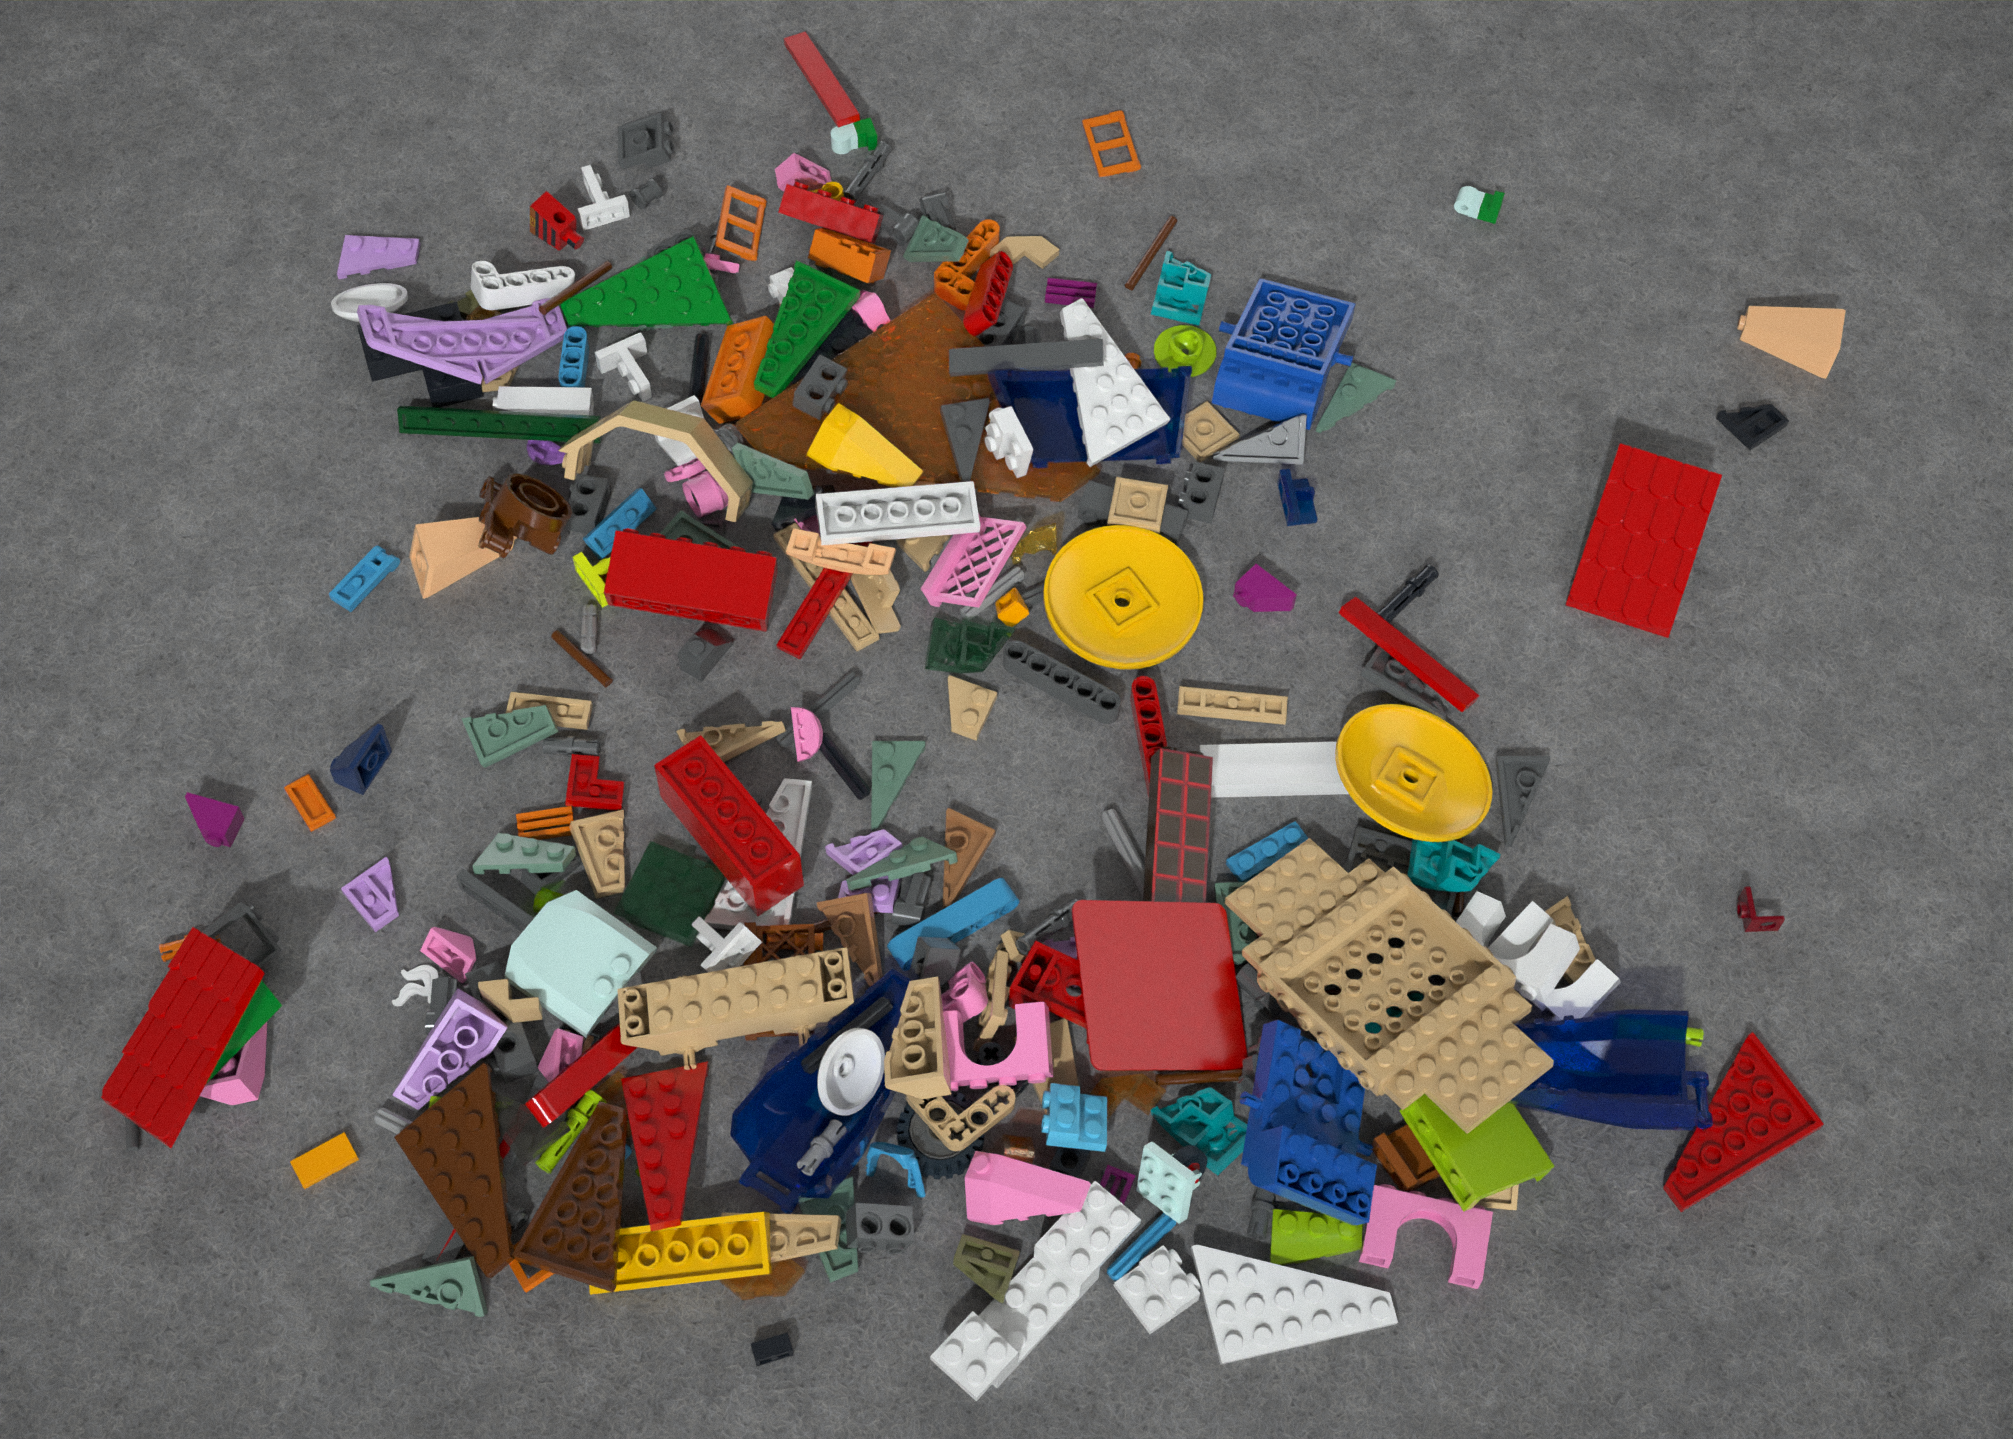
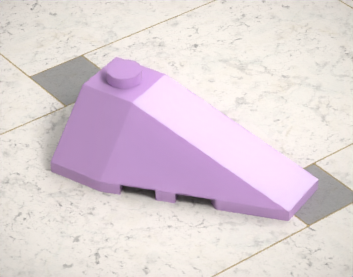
M457 989L392 1095L419 1110L430 1101L431 1096L438 1095L454 1079L466 1073L482 1057L485 1058L490 1054L506 1031L507 1025L485 1004Z

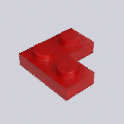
M572 754L565 806L622 810L624 782L597 779L600 756Z

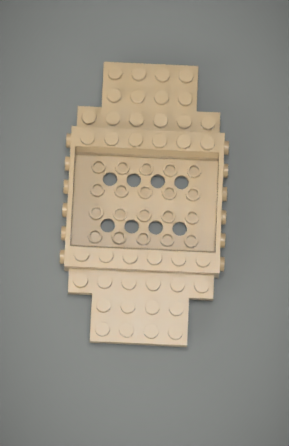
M1309 838L1225 898V904L1259 936V938L1242 949V956L1257 970V983L1260 988L1266 993L1269 992L1284 1011H1289L1297 1019L1302 1029L1305 1031L1309 1030L1317 1038L1318 1043L1323 1049L1329 1050L1334 1054L1339 1064L1344 1069L1350 1070L1365 1089H1370L1376 1096L1387 1094L1402 1110L1423 1094H1426L1468 1134L1553 1067L1554 1060L1514 1025L1531 1012L1532 1005L1514 990L1516 976L1511 968L1499 962L1487 947L1479 944L1466 928L1460 927L1446 910L1440 909L1426 892L1420 891L1406 874L1400 873L1395 867L1384 872L1373 861L1367 859L1348 873ZM1391 938H1400L1403 940L1404 946L1402 948H1392L1388 941ZM1371 953H1378L1384 960L1380 964H1372L1367 960V956ZM1349 969H1358L1362 973V977L1358 980L1350 979L1346 976V972ZM1431 975H1440L1444 978L1445 983L1441 986H1434L1429 982L1428 978ZM1329 984H1335L1340 987L1341 992L1336 996L1329 995L1325 992L1324 988ZM1417 990L1424 995V999L1419 1002L1411 1001L1407 994L1410 991ZM1391 1006H1396L1403 1011V1014L1398 1018H1392L1386 1013V1010ZM1369 1022H1375L1381 1026L1382 1030L1377 1034H1371L1365 1030V1025Z

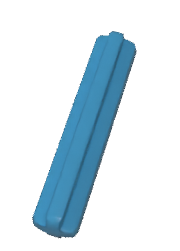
M1163 1212L1107 1268L1108 1276L1116 1282L1126 1275L1176 1225V1221Z

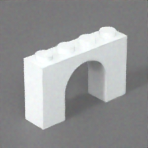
M1476 891L1456 923L1460 927L1466 928L1479 944L1488 947L1490 939L1506 915L1501 901ZM1550 924L1534 949L1525 956L1512 960L1495 958L1503 965L1510 967L1516 976L1514 990L1519 991L1526 999H1536L1545 1003L1580 948L1575 934Z
M1532 901L1488 949L1492 952L1493 956L1500 959L1512 960L1523 957L1534 949L1550 924L1556 925L1555 921ZM1597 959L1572 985L1561 989H1554L1545 1003L1536 999L1530 1001L1542 1012L1547 1008L1554 1015L1551 1020L1563 1031L1569 1028L1574 1032L1621 982L1612 971Z

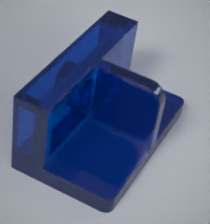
M1290 469L1279 470L1277 486L1287 526L1317 523L1318 518L1313 502L1315 495L1314 487H1310L1309 481L1306 478L1292 480Z

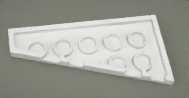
M784 778L769 804L766 814L797 850L801 858L812 781ZM728 881L722 893H719L712 911L706 916L704 921L712 928L733 930L739 922L743 925L744 922H756L757 926L790 925L795 892L757 917Z

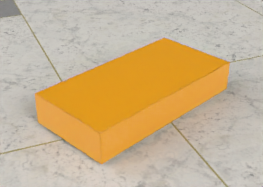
M344 1132L293 1159L290 1163L303 1188L306 1189L358 1161L359 1158Z

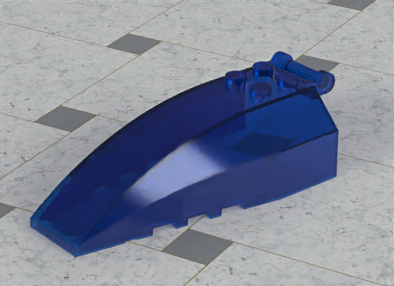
M891 969L868 988L863 996L856 998L854 1003L838 1017H833L828 1022V1025L818 1034L810 1036L807 1039V1043L796 1052L792 1051L769 1070L732 1113L730 1136L751 1163L739 1179L741 1185L746 1188L750 1186L777 1203L786 1214L793 1212L801 1198H830L863 1157L897 1091L886 1088L885 1073H883L876 1093L861 1110L850 1115H838L829 1111L821 1102L817 1085L818 1070L811 1075L805 1073L800 1064L801 1060L881 997L888 998L893 1009L868 1030L879 1037L886 1055L893 1041L892 1034L894 1028L898 1026L901 1016L900 1009L909 981H912L911 979ZM838 1120L842 1123L838 1130L845 1126L847 1132L833 1147L831 1156L824 1158L813 1175L804 1174L801 1170L805 1165L799 1169L797 1162L809 1150L811 1141L822 1134L830 1121ZM761 1171L789 1189L791 1193L788 1196L756 1175Z
M1627 1009L1593 1013V1017L1574 1019L1573 1015L1564 1016L1563 1020L1547 1022L1544 1021V1018L1534 1019L1533 1023L1515 1025L1551 1057L1554 1063L1551 1069L1508 1103L1548 1114L1631 1129L1693 1131L1694 1125L1701 1129H1707L1713 1125V1116L1709 1112L1707 1095L1709 1075L1703 1071L1685 1070L1686 1033L1689 1011ZM1687 1085H1692L1695 1088L1696 1100H1688Z

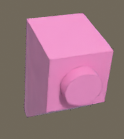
M793 153L775 169L777 185L782 191H785L786 184L794 186L795 181L809 185L808 191L821 189L824 184L832 182L829 170L796 153Z

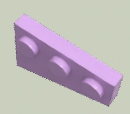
M345 235L337 271L338 279L347 278V275L361 273V275L368 274L371 270L381 268L388 270L417 264L420 241L419 239Z

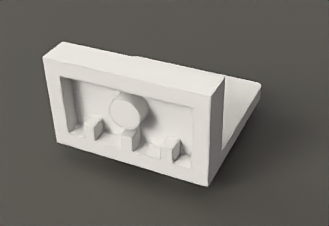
M691 396L667 408L704 418L699 400L695 396ZM654 435L658 444L677 466L697 458L685 443Z

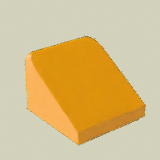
M1015 587L995 602L998 618L1009 628H1012L1029 615V610Z

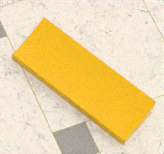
M757 1212L682 1221L680 1226L651 1231L650 1225L621 1228L617 1282L614 1292L772 1274L770 1213ZM589 1285L590 1295L611 1293L610 1291Z

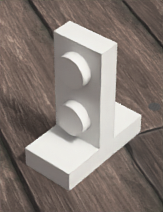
M591 165L581 167L584 185L593 203L578 208L583 231L630 217L628 201L625 195L609 199L607 192H602L601 190L603 185L599 174H594Z
M641 332L595 352L597 367L602 374L617 367L621 376H627L629 379L628 385L634 395L638 394L642 401L652 398L650 383L635 359L647 354L645 338Z
M698 917L692 924L700 932L696 937L712 951L701 964L707 972L740 967L762 943L741 922L725 938L720 936L701 917Z

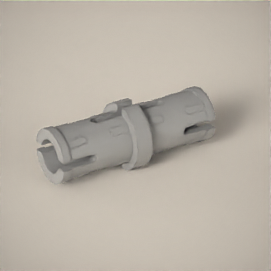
M831 1120L822 1134L811 1141V1147L797 1162L799 1169L805 1165L801 1170L804 1174L813 1175L824 1158L831 1156L833 1147L847 1132L845 1126L838 1130L842 1126L841 1122Z

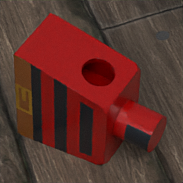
M546 191L530 205V232L558 251L562 250L567 244L575 250L583 244L584 237L576 232V217L549 192Z

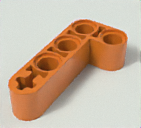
M987 219L980 222L966 237L969 241L960 261L943 262L934 272L935 295L960 310H966L975 282L970 277L990 257V250L999 243L1000 226L996 221Z

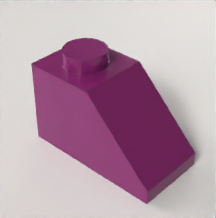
M1257 564L1235 583L1233 597H1235L1240 606L1248 607L1253 612L1291 611L1294 608L1297 596L1296 593Z
M187 792L185 799L205 842L214 847H220L221 845L231 847L245 819L240 808Z

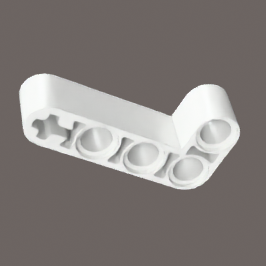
M477 261L472 265L470 287L482 308L498 310L532 305L534 301L552 298L574 283L575 272L569 267L557 266L499 275L492 263Z

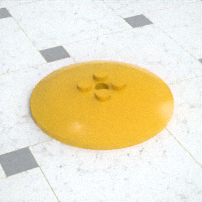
M1112 525L1086 531L1062 547L1048 568L1044 583L1043 601L1051 627L1061 641L1080 657L1109 668L1140 669L1159 664L1171 658L1190 641L1200 622L1203 610V590L1194 565L1185 553L1170 540L1147 529L1127 525ZM1124 598L1129 602V605L1120 607L1115 603V600Z
M1376 705L1355 714L1345 724L1338 736L1335 761L1345 789L1367 815L1389 830L1421 841H1452L1474 831L1487 815L1492 801V782L1487 766L1474 745L1459 730L1440 717L1406 705ZM1404 776L1411 778L1414 783L1408 782Z

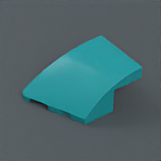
M1166 251L1151 315L1199 326L1211 274L1195 267L1194 264L1188 261L1182 263L1174 259L1173 253ZM1192 304H1193V305H1199L1198 310H1196V309L1192 306Z
M1413 839L1407 876L1413 884L1428 889L1449 892L1471 891L1492 865L1499 860L1501 854L1480 844L1472 849L1455 840L1442 843Z
M1211 1087L1197 1091L1194 1095L1178 1098L1175 1104L1159 1109L1156 1106L1151 1109V1115L1183 1147L1193 1145L1203 1151L1207 1157L1206 1167L1217 1176L1243 1152L1247 1124L1234 1116L1232 1101ZM1230 1122L1236 1126L1234 1128H1225ZM1237 1130L1235 1133L1229 1136V1133L1231 1131Z

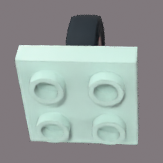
M1150 1142L1143 1148L1136 1191L1180 1224L1188 1218L1192 1192L1200 1185V1179L1207 1166V1157L1203 1151L1193 1145L1182 1147L1179 1151L1170 1155L1154 1142Z

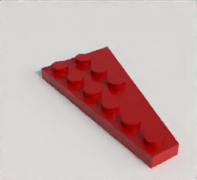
M708 1061L697 1063L695 1069H692L690 1066V1070H685L684 1066L621 1078L651 1231L680 1226L682 1223L692 1155L694 1154L701 1116L702 1099H704L705 1082L708 1076Z

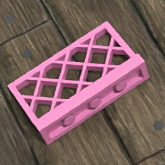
M979 515L980 532L954 534L921 587L930 605L940 607L942 602L979 608L1027 527L1024 522L987 518ZM987 527H994V530L984 534ZM1014 530L1011 535L1002 539L1001 534ZM998 536L999 541L987 547L985 546V542ZM982 546V550L972 554L976 547ZM1003 548L1001 554L990 558L989 554ZM986 556L987 561L975 567L973 566V562ZM970 566L971 569L960 574L963 567ZM991 568L989 574L978 578L977 574ZM974 576L975 581L963 587L961 586V582ZM958 586V590L948 594L951 587ZM979 588L974 598L965 596V594Z

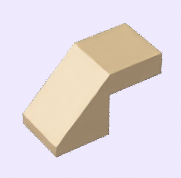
M508 979L478 982L482 999L513 1023L543 1019L539 997L512 1000V990Z

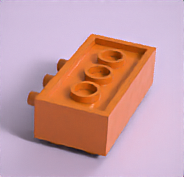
M767 316L729 325L726 328L701 403V407L719 424L759 414L765 394L755 390L754 381L761 361L766 354L767 343L772 336L774 323Z

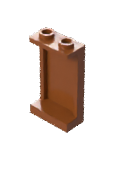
M1408 1124L1388 1136L1382 1133L1374 1138L1372 1143L1373 1149L1371 1150H1373V1153L1399 1191L1408 1193L1415 1191L1440 1176Z

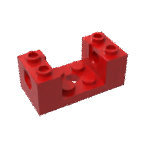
M1035 941L1009 988V1007L1015 1009V1004L1045 1002L1050 1012L1086 1028L1082 994L1071 996L1066 991L1072 985H1077L1081 988L1078 960Z

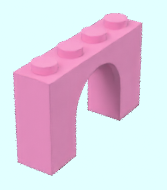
M1046 1003L1015 1004L1016 1045L1012 1053L1004 1061L990 1066L978 1065L967 1057L964 1047L963 1016L957 1010L943 1012L950 1065L951 1091H958V1086L970 1085L971 1089H984L988 1087V1083L1014 1086L1019 1080H1028V1083L1033 1084L1046 1082V1078L1054 1077L1049 1007Z
M1388 1184L1374 1185L1369 1223H1365L1359 1262L1389 1268L1393 1259L1398 1228L1412 1219H1429L1441 1225L1450 1236L1453 1253L1448 1282L1478 1289L1484 1275L1493 1212L1485 1210L1480 1205H1475L1472 1209L1463 1212L1460 1205L1450 1198L1434 1199L1426 1197L1424 1193L1419 1191H1410L1408 1193L1399 1191L1396 1187Z

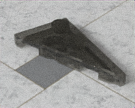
M495 1093V1111L498 1114L500 1135L524 1166L571 1130L567 1123L555 1119L543 1128L525 1105Z

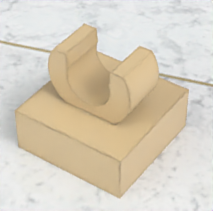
M1008 930L1001 935L1003 943L999 944L996 949L1009 953L1008 965H1014L1016 962L1023 963L1027 955L1019 952L1016 947V940L1025 935L1024 933Z

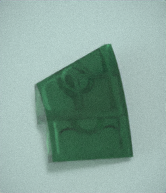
M934 617L931 622L925 669L953 673L983 672L1015 632V628L991 622L989 626L962 620L959 624Z

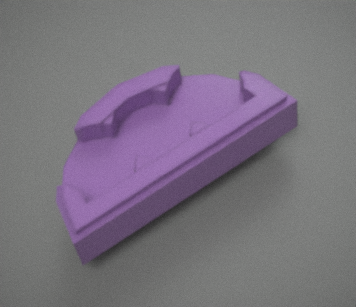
M528 440V455L534 462L542 465H555L563 462L566 453L558 451L561 448L559 445L552 441Z

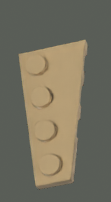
M1065 1018L1050 1023L1054 1077L1046 1078V1082L1033 1084L1041 1105L1043 1092L1049 1091L1051 1083L1079 1086L1068 1020ZM1017 1036L1013 1038V1042L1015 1045L1017 1041Z
M722 1213L721 1217L748 1213ZM770 1214L771 1263L838 1249L841 1227L839 1215Z

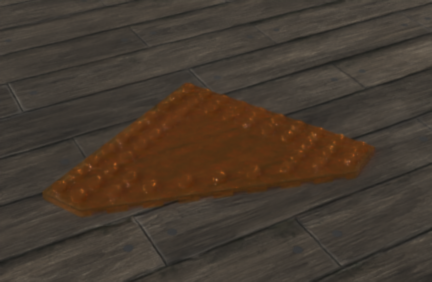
M936 293L925 298L831 360L847 368L846 380H848L842 394L838 393L834 398L836 401L832 410L839 403L864 419L923 470V474L917 481L935 482L936 484L960 482L940 414V408L942 405L989 398L990 403L970 482H974V488L978 489V492L993 494L1005 492L1013 493L1016 497L1031 499L1043 497L1050 498V501L1062 502L1100 473V469L1096 465L1089 467L1087 455L1010 372L950 376L949 349L985 347V345L966 330L959 317ZM803 379L736 422V428L755 450L785 463L795 465L797 468L816 470V468L828 469L807 456V452L829 414L825 412L821 420H818L793 406L794 392ZM1012 406L1033 447V453L1025 476L1016 478L1013 470L1008 469L1005 457L996 460L993 452H989L986 447L985 437L987 432L985 428L990 424L989 413L994 409H1004ZM839 469L838 471L832 470L833 473L853 475V473Z

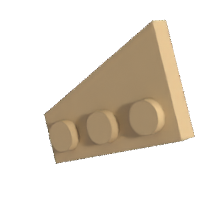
M624 810L571 821L569 826L596 899L624 891Z
M1567 896L1545 912L1555 921V926L1569 931L1577 937L1580 950L1563 974L1566 981L1572 985L1596 959L1589 944L1585 942L1581 932V925L1578 918L1575 919L1571 910V902Z
M997 950L988 967L985 983L988 1003L979 1016L977 1026L983 1029L974 1041V1051L979 1052L983 1044L990 1042L999 1025L1003 1026L1007 1018L1008 1009L1004 1008V1004L1009 995V987L1006 986V982L1011 973V966L1008 965L1009 953Z

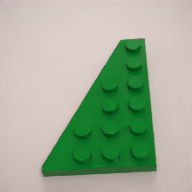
M693 236L560 304L571 327L709 326V324H726L729 326L734 324L700 247Z

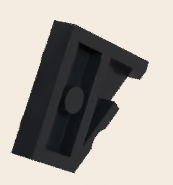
M1772 404L1760 405L1755 408L1743 407L1740 408L1739 412L1733 413L1721 410L1716 417L1750 451L1784 429L1789 422Z
M833 485L812 486L814 495L809 500L783 496L771 523L775 531L782 530L783 523L795 518L799 523L813 515H817L816 494L836 493Z

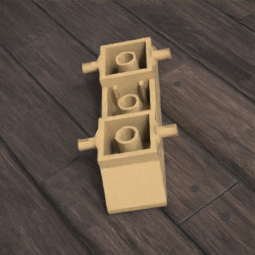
M847 947L801 956L796 955L795 957L793 955L790 958L691 976H679L675 979L617 989L622 1044L659 1051L661 1056L673 1053L683 1054L685 1070H690V1066L692 1069L696 1068L695 1052L706 1047L717 1046L718 1040L771 1030L774 1031L775 1035L789 1032L796 1033L799 1038V1048L805 1049L806 1045L807 1049L812 1046L810 1031L818 1027L833 1025L832 1018L854 1003Z

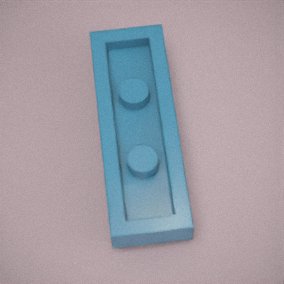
M638 488L591 530L583 540L598 559H603L612 551L616 530L623 531L625 528L635 530L657 508L643 489Z
M1294 821L1228 858L1226 865L1238 882H1248L1309 838L1297 822Z

